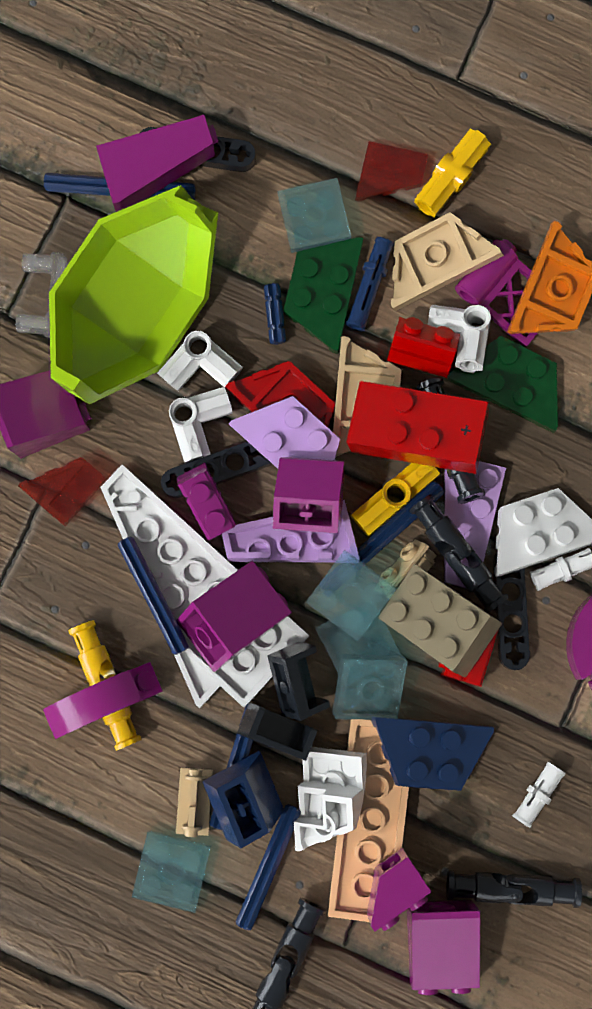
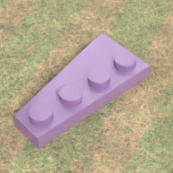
M479 461L475 476L479 487L483 488L486 494L475 501L465 504L458 503L457 497L459 495L454 481L449 479L447 471L444 469V516H449L466 542L483 562L506 468ZM444 557V583L466 588ZM466 558L462 559L461 563L469 567L468 560Z
M343 500L342 524L338 533L273 529V517L238 524L234 528L222 533L228 562H251L253 560V562L360 563L345 500Z

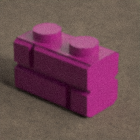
M205 463L177 477L178 486L184 497H186V501L207 540L213 539L236 526L235 519Z

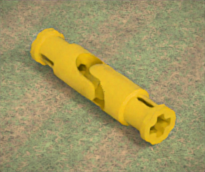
M94 620L68 630L70 636L74 637L80 654L78 658L90 686L116 675L107 649L99 641L94 628L96 626ZM130 706L103 718L105 725L110 727L116 742L114 746L116 751L142 740L141 736L137 735L130 718L132 715Z

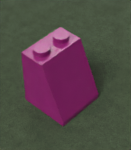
M51 370L0 384V431L7 448L20 459L90 430L87 421L92 418L85 402L79 404L76 396L67 392L51 379Z
M252 560L194 600L176 621L212 671L216 672L281 623L292 612L288 608L286 599L280 593H277L269 583L265 571L257 567Z
M427 901L414 911L408 908L409 975L412 990H418V994L434 995L438 993V989H451V992L455 994H467L471 992V988H480V910L473 901Z

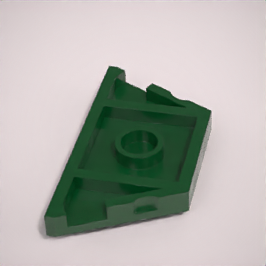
M363 237L298 251L296 254L284 306V314L295 323H299L307 333L319 339L335 354H338Z
M499 336L486 346L482 371L469 373L463 372L457 367L449 373L446 379L552 433L558 428L557 363L503 336Z

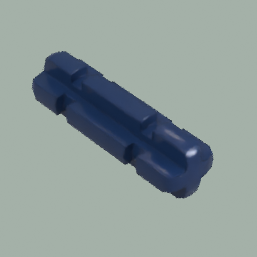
M278 283L266 284L264 286L265 300H267L265 305L268 328H270L268 330L269 342L272 345L283 344L286 342V334L283 328L284 315L282 300H280L281 288Z

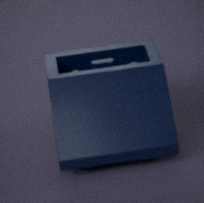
M259 751L202 781L226 840L240 849L268 834L284 809L263 756Z

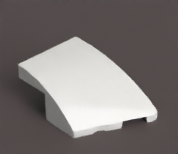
M311 747L307 760H302L304 782L298 786L299 810L301 814L294 821L295 851H302L316 843L325 842L334 836L353 831L357 827L365 792L367 753Z

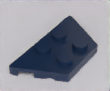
M373 716L371 721L373 727L377 729L382 742L381 748L384 757L389 761L390 773L394 784L403 787L461 791L494 733V727Z

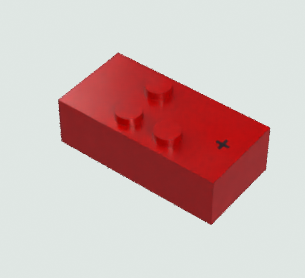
M360 381L346 442L353 453L477 474L489 415L488 402Z

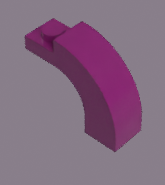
M592 595L584 600L574 613L566 637V652L571 671L576 680H583L589 676L591 680L588 682L591 690Z
M148 662L74 693L44 708L43 711L54 738L57 739L119 710L163 692L151 662Z

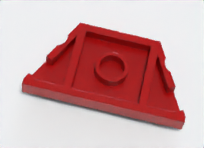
M290 361L276 365L268 370L259 371L241 380L229 382L225 386V389L251 413L293 396L327 427L336 404Z

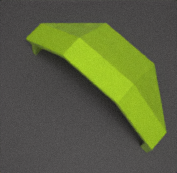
M182 185L99 219L49 292L51 379L67 392L88 404H92L158 372L165 365L209 299L218 212L202 206L193 200Z

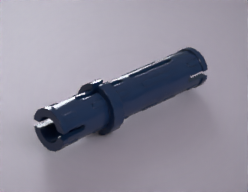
M376 237L369 261L364 263L363 270L365 272L346 323L352 329L364 331L366 328L365 326L382 278L386 277L388 272L386 265L391 250L394 247V242L389 239ZM369 289L363 309L361 310L365 295L367 293V290Z

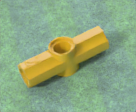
M469 129L454 150L444 155L434 169L432 178L424 185L414 200L419 210L427 216L436 217L454 193L457 194L464 187L473 173V168L480 162L491 146V143L479 130Z
M409 464L350 515L351 518L367 536H370L440 475V472L433 466ZM396 487L402 490L404 494L403 501L398 503L390 501L387 497L388 489Z

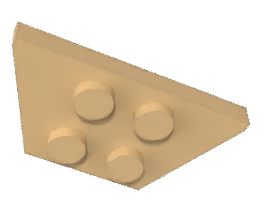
M449 212L394 241V257L396 261L392 275L394 295L391 298V306L397 311L504 255L500 248L491 244L477 231L468 227Z
M341 336L333 433L340 438L336 457L350 451L346 441L359 382L365 381L400 387L401 383L400 368L390 362L381 360L378 355L368 349L366 351L351 342V339L346 336Z

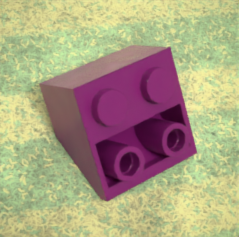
M280 457L274 492L273 529L338 533L342 524L345 461Z
M403 848L375 867L367 910L370 926L374 932L380 928L386 931L400 920L399 914L408 908L411 911L418 909L427 902L428 898L426 895L431 893V890Z

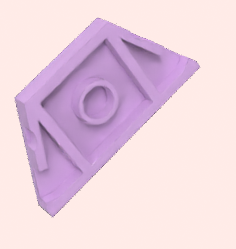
M293 396L231 420L229 423L234 430L277 468L280 457L335 460L340 438Z

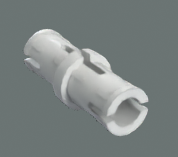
M587 548L564 559L559 557L555 559L556 562L531 571L530 576L537 591L562 580L565 582L572 580V576L591 569V549Z
M547 762L546 767L533 786L529 785L527 788L529 793L512 816L531 828L532 823L544 805L550 804L552 799L549 797L563 776H565V773Z

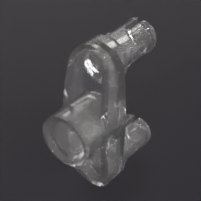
M52 252L51 255L24 253L22 257V270L24 272L50 274V290L68 265L65 253ZM49 302L48 313L45 316L17 314L16 331L18 333L44 334L45 338H50Z

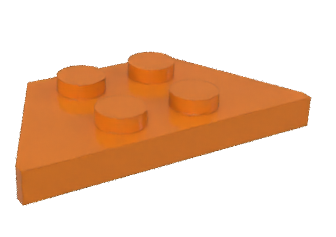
M557 221L551 223L508 327L507 333L566 332L578 329L592 294V261L585 258L582 249L576 242L572 243L561 230L563 226Z

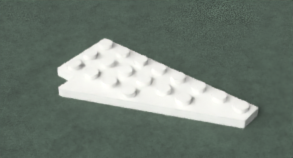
M121 465L100 487L122 538L131 536L135 539L176 620L194 600L238 571L125 466ZM286 617L260 639L216 672H213L181 629L189 648L174 656L196 706L201 708L221 686L242 707H245L272 678L267 655L294 643H303L309 635L292 619Z

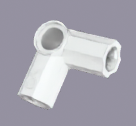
M431 305L428 325L433 327L445 326L452 329L454 333L460 334L455 367L469 373L482 371L491 321L488 309L481 305H472L466 309ZM472 323H477V324H480L481 326H479V327H474V326H471L470 324H472Z
M193 331L186 336L184 343L157 374L179 392L199 367L205 370L223 387L229 382L234 381L243 367L215 344L206 333ZM196 340H203L207 343L205 352L199 355L193 354L190 351L192 343Z
M225 387L189 398H178L170 405L169 417L184 463L211 455L201 423L233 414ZM180 407L190 408L193 412L192 417L183 422L175 418L177 409Z

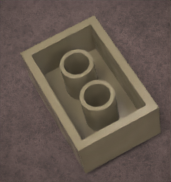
M413 564L378 616L380 620L452 672L465 678L502 625L500 621L415 564Z

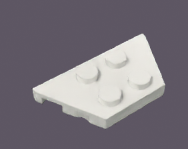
M559 488L502 506L498 510L497 525L499 526V534L496 536L498 554L494 574L495 577H499L592 545V519Z

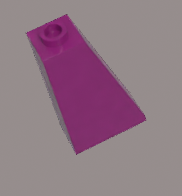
M205 115L96 146L116 212L143 201L215 156L213 144L218 143L214 125H207Z

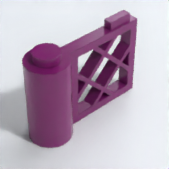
M496 239L491 244L500 248L504 256L463 276L455 286V290L470 305H481L488 309L491 320L507 333L510 324L504 318H509V322H511L514 315L513 296L522 295L524 291H512L511 277L518 270L528 281L532 270L518 259L517 249L511 242L506 239H502V241ZM506 285L507 291L500 292L501 289ZM507 296L509 313L498 314L489 306L495 297ZM528 333L526 337L522 334L509 335L521 346L527 347L537 333Z

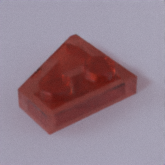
M369 141L355 201H364L366 197L383 194V196L394 194L398 190L407 191L420 188L428 154Z
M80 457L68 462L66 466L44 472V475L30 481L25 480L18 487L66 527L107 478L84 458Z

